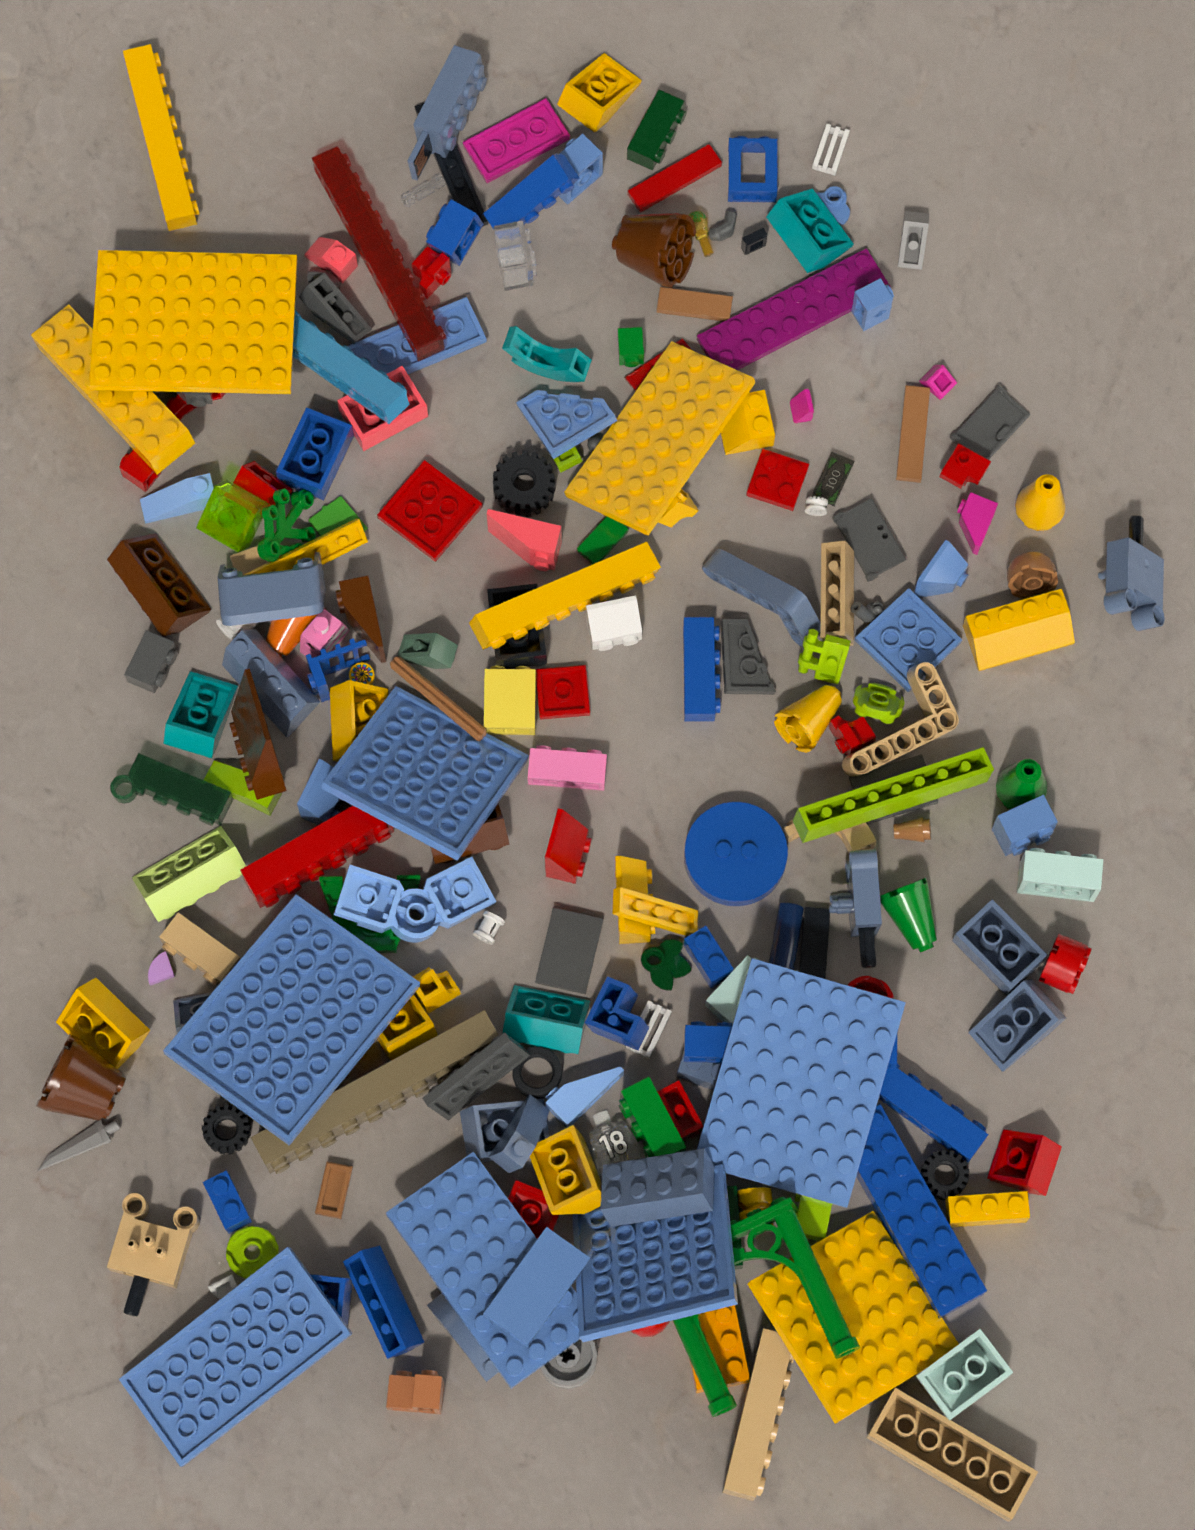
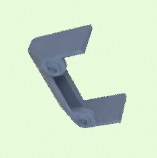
M315 552L314 560L312 558L299 559L297 564L293 566V569L243 575L236 568H226L225 564L220 565L217 579L221 620L225 626L312 616L321 613L324 609L326 585L320 552Z

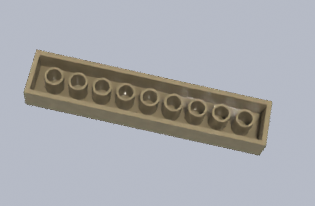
M484 1010L333 1092L290 1145L283 1142L267 1129L250 1138L269 1173L275 1172L279 1174L290 1167L289 1163L297 1159L303 1161L314 1154L313 1150L320 1146L327 1148L337 1142L336 1138L345 1133L348 1136L360 1129L359 1125L369 1121V1123L379 1120L383 1117V1112L386 1110L401 1108L407 1103L406 1100L414 1095L416 1098L423 1096L429 1092L430 1086L436 1083L441 1084L449 1077L453 1070L461 1068L470 1060L473 1054L481 1052L490 1045L492 1039L499 1035Z

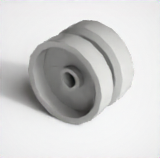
M581 1339L542 1366L540 1368L541 1373L549 1383L558 1388L573 1389L582 1386L590 1380L596 1369L597 1352L593 1340L582 1342ZM565 1354H571L573 1360H569L567 1363H565L563 1361V1356Z

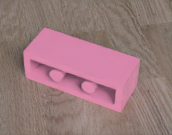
M548 746L530 748L528 785L604 791L607 754H602L599 750H587V753L577 752L574 748H562L561 750H551V747Z

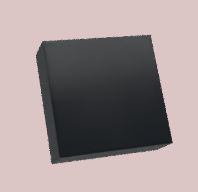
M764 228L742 237L741 249L744 255H748L766 246L768 234Z

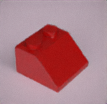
M1003 1129L987 1179L1019 1191H1028L1030 1194L1046 1196L1062 1146L1044 1135Z

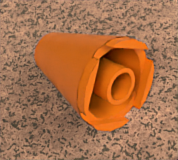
M318 614L271 621L266 641L280 657L282 654L288 656L300 642L302 632Z

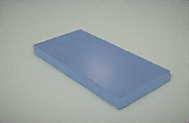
M546 1227L485 1310L483 1316L528 1347L588 1264L590 1257Z

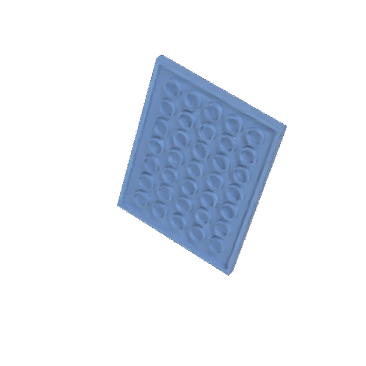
M296 894L166 1046L163 1052L167 1057L283 1142L290 1145L420 987V982Z
M751 958L697 1149L704 1148L713 1165L722 1164L727 1174L847 1208L906 1002Z

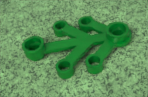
M286 489L274 492L275 506H265L262 509L265 538L258 543L257 547L261 559L273 562L280 555H284L302 546L301 543L291 544L290 546L280 545L284 538L299 539L304 543L316 538V532L313 527L291 528L302 511L309 509L313 505L314 497L311 492L307 490L293 492L291 496L293 507L287 516H285V504L290 500L289 492ZM273 520H276L277 531L275 534Z

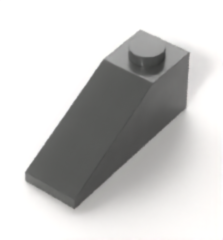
M325 272L307 285L299 295V298L314 316L353 344L372 330Z

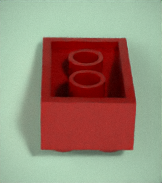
M558 808L545 854L546 877L576 884L577 877H583L586 863L582 862L584 853H589L592 838H588V829L560 808Z
M516 1180L508 1200L532 1233L538 1239L546 1227L554 1231L559 1215L551 1214L543 1191Z

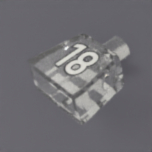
M607 1110L593 1115L597 1129L589 1133V1141L595 1167L600 1178L602 1177L603 1165L645 1158L644 1151L623 1119L612 1123Z

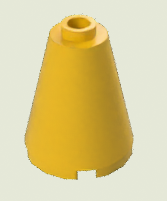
M1045 474L1040 476L1018 494L1015 503L1016 514L1026 527L1036 531L1051 529L1062 520L1065 513V500L1060 483L1053 475Z
M824 685L775 714L777 719L774 721V725L780 736L788 744L792 741L798 745L795 749L800 752L807 753L812 751L842 703L841 693L834 686Z

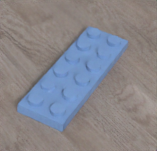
M465 297L347 347L358 358H365L377 371L382 370L387 374L403 365L407 374H411L486 343L487 339L468 298Z

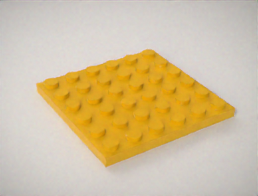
M874 1211L811 1246L851 1335L856 1337L860 1348L855 1352L842 1358H835L799 1277L787 1266L779 1264L747 1284L835 1424L922 1372L959 1345L943 1318H938L937 1313L933 1310L907 1262Z

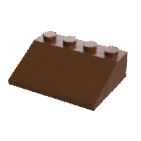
M250 668L245 669L231 710L234 722L229 723L233 738H239L234 741L238 755H244L239 760L243 773H249L248 776H244L248 791L254 790L258 800L287 790Z

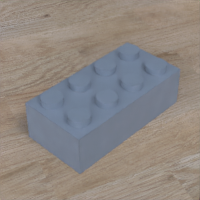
M704 1148L603 1165L600 1210L611 1227L713 1211L714 1165Z

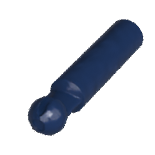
M779 903L769 963L794 970L804 907L793 903Z

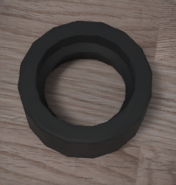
M530 1047L526 1049L530 1056L512 1070L513 1081L516 1088L523 1095L528 1096L531 1094L534 1098H544L551 1090L559 1086L562 1079L561 1064L558 1057L551 1050L544 1047ZM532 1058L545 1059L552 1067L550 1082L540 1088L527 1085L522 1078V1068Z

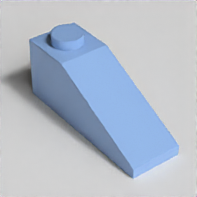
M210 473L186 478L140 499L145 524L218 507Z
M617 1067L564 1084L560 1089L555 1087L546 1096L548 1100L545 1102L546 1107L568 1128L624 1075V1070L621 1067Z

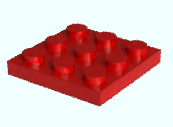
M424 460L377 514V518L436 562L482 509L483 503Z

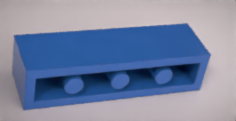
M553 154L483 214L498 237L513 238L522 231L521 227L535 221L539 217L538 213L541 210L553 206L557 202L556 198L559 195L571 191L574 188V183L580 178L564 154Z
M684 617V722L715 721L716 713H720V698H715V689H720V674H715V665L720 664V651L715 650V641H719V626H714V617Z
M381 1246L361 1250L344 1260V1266L386 1358L389 1359L406 1354L425 1343Z

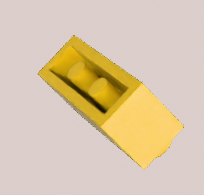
M1028 1191L948 1196L945 1200L946 1219L951 1228L1026 1223L1030 1219Z

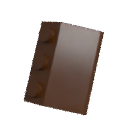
M499 803L461 857H471L479 852L498 850L503 846L510 845ZM430 847L435 864L449 863L453 860L448 855Z

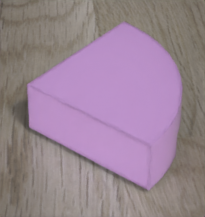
M166 951L159 954L149 967L148 981L150 986L175 977Z

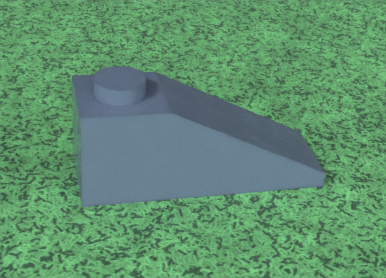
M529 1094L489 1158L508 1173L523 1168L537 1145L550 1110Z

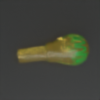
M701 211L689 213L696 227L695 238L699 240L704 256L713 255L714 253L708 239L706 215Z

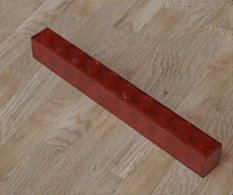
M336 146L312 157L313 168L417 361L419 362L445 350L443 340L446 339L444 330L441 326H436L433 321L436 319L430 306H425L423 302L425 297L419 286L415 288L412 282L414 281L413 274L409 267L404 268L402 264L404 259L400 250L393 248L391 244L393 239L389 230L382 228V218L378 210L373 211L370 206L372 200L367 191H362L359 175L357 172L352 173L350 169L352 165L346 153L342 154L339 147Z

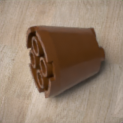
M681 213L624 215L618 235L613 237L612 249L616 250L617 259L621 264L661 286L672 288L675 283L681 284L691 267L694 253L690 251L692 236L696 235L695 223L691 216Z
M70 1034L64 1044L68 1049L64 1047L57 1057L41 1091L46 1096H42L38 1100L36 1107L49 1112L100 1121L101 1118L106 1119L107 1116L109 1117L115 1104L111 1099L114 1094L120 1093L126 1078L122 1077V1072L84 1041Z

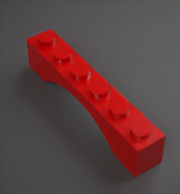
M213 393V401L222 399L226 393ZM179 395L172 397L166 405L179 420L197 408L187 404ZM134 450L122 458L119 466L122 476L145 492L148 491L161 474L160 472L157 475Z

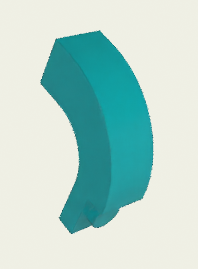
M517 326L509 327L502 347L504 351L512 356L511 361L519 367L536 375L563 382H585L592 359L577 348L559 349L539 343Z

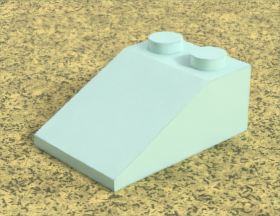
M979 1329L916 1377L950 1421L1006 1380L1013 1371L982 1330Z

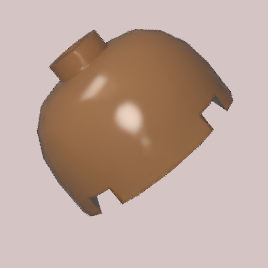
M1025 552L1018 555L1011 561L1007 570L1008 587L1011 589V593L1020 599L1034 597L1035 594L1054 591L1058 584L1054 563L1047 555L1040 552Z

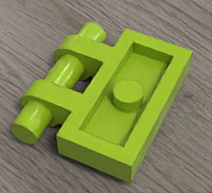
M810 629L802 643L804 649L798 658V671L805 674L808 672V669L815 670V679L838 685L851 640L826 634L823 642L817 638L818 631ZM813 652L821 653L820 658H814Z

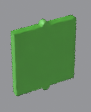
M340 496L329 505L322 506V510L311 517L308 522L322 536L356 518H360ZM360 519L361 525L365 532L367 530V527Z

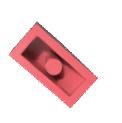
M319 237L304 254L307 259L321 269L331 271L342 284L358 266L356 253L334 239Z

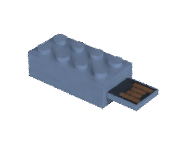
M454 45L413 124L417 143L407 160L412 179L418 181L431 154L438 153L441 157L446 158L449 150L452 151L456 145V137L459 131H463L465 128L466 117L469 111L474 110L477 96L480 91L484 90L487 83L484 65L478 52Z

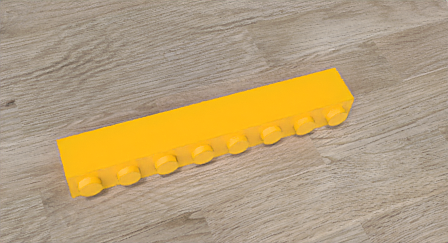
M151 44L124 50L123 54L168 230L172 231L197 225L195 215H199L196 200L191 201L190 194L194 193L191 179H185L184 173L189 172L186 159L179 156V151H183L180 136H174L173 130L178 129L174 115L169 116L168 109H171L172 105L169 94L164 95L162 88L167 86L164 74H158L157 67H161L158 52L153 53Z
M645 542L477 613L469 624L483 650L488 647L496 649L504 645L509 638L513 637L514 640L525 636L530 629L540 630L548 626L551 620L557 619V621H561L569 617L572 611L578 609L579 612L586 610L587 605H592L595 601L605 602L611 599L616 592L620 591L621 594L632 590L637 583L641 582L644 585L653 581L656 578L655 574L661 566L648 542Z

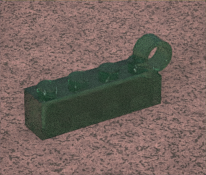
M138 753L128 775L115 777L110 785V791L114 799L119 803H130L137 795L143 797L146 794L153 797L152 800L162 806L167 804L175 806L176 811L186 816L194 814L199 817L201 822L213 826L214 823L222 825L234 800L230 791ZM129 783L132 785L129 794L121 796L116 793V789L120 784Z

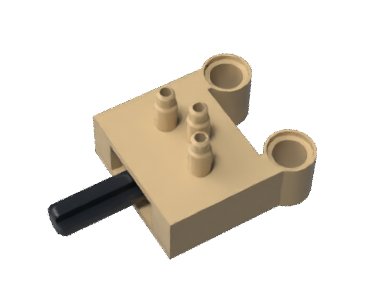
M131 1193L122 1202L124 1212L107 1268L110 1271L134 1277L124 1307V1313L137 1317L140 1313L149 1281L177 1289L191 1238L200 1225V1219L192 1208L181 1207L173 1215V1221L177 1230L141 1221L149 1212L148 1202L142 1195ZM141 1201V1210L137 1213H131L129 1211L131 1203ZM186 1214L193 1215L192 1224L186 1227L180 1225L182 1216Z

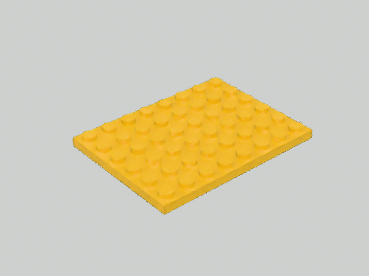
M98 250L89 377L90 390L291 394L297 255Z

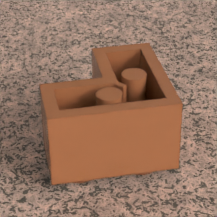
M422 1370L421 1374H415V1377H412V1372L396 1371V1375H389L386 1408L394 1411L441 1414L444 1392L443 1377L439 1376L437 1371Z

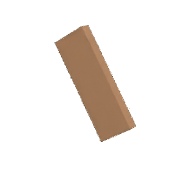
M660 287L657 313L724 322L730 319L733 296Z

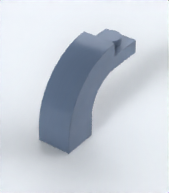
M441 1293L427 1306L433 1315L459 1345L486 1382L498 1373V1370L447 1299Z

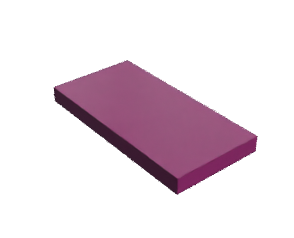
M545 98L462 143L485 182L489 183L570 140V134Z

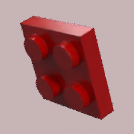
M762 449L746 496L794 511L810 464Z

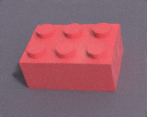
M403 365L386 375L394 383L399 382L406 388L410 405L390 424L348 395L337 400L339 412L345 422L352 425L354 437L363 452L428 417L427 405Z

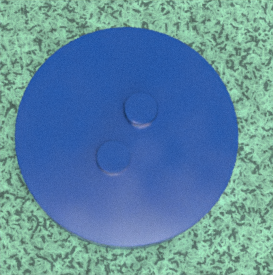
M745 802L722 803L701 814L688 832L684 851L685 868L696 889L708 899L726 906H746L767 897L780 883L785 872L788 857L787 841L778 822L765 810Z

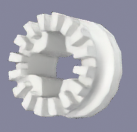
M816 496L806 499L808 506L805 507V513L812 516H824L827 514V509L825 508L828 505L827 499L820 497L816 499Z

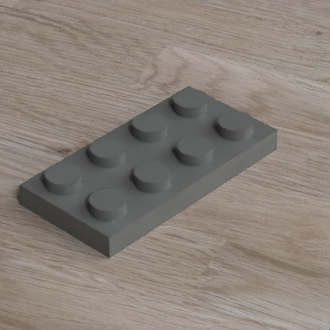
M503 1033L492 1039L490 1045L481 1052L473 1054L470 1060L461 1068L453 1070L449 1077L441 1084L433 1086L422 1099L429 1108L449 1121L530 1055L522 1045L508 1034Z

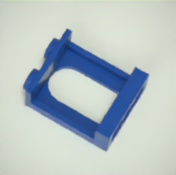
M745 136L729 138L728 202H776L777 139L767 136L759 138H747ZM741 152L765 153V183L741 182Z

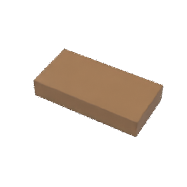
M326 1162L315 1210L316 1215L342 1220L353 1170L352 1166Z

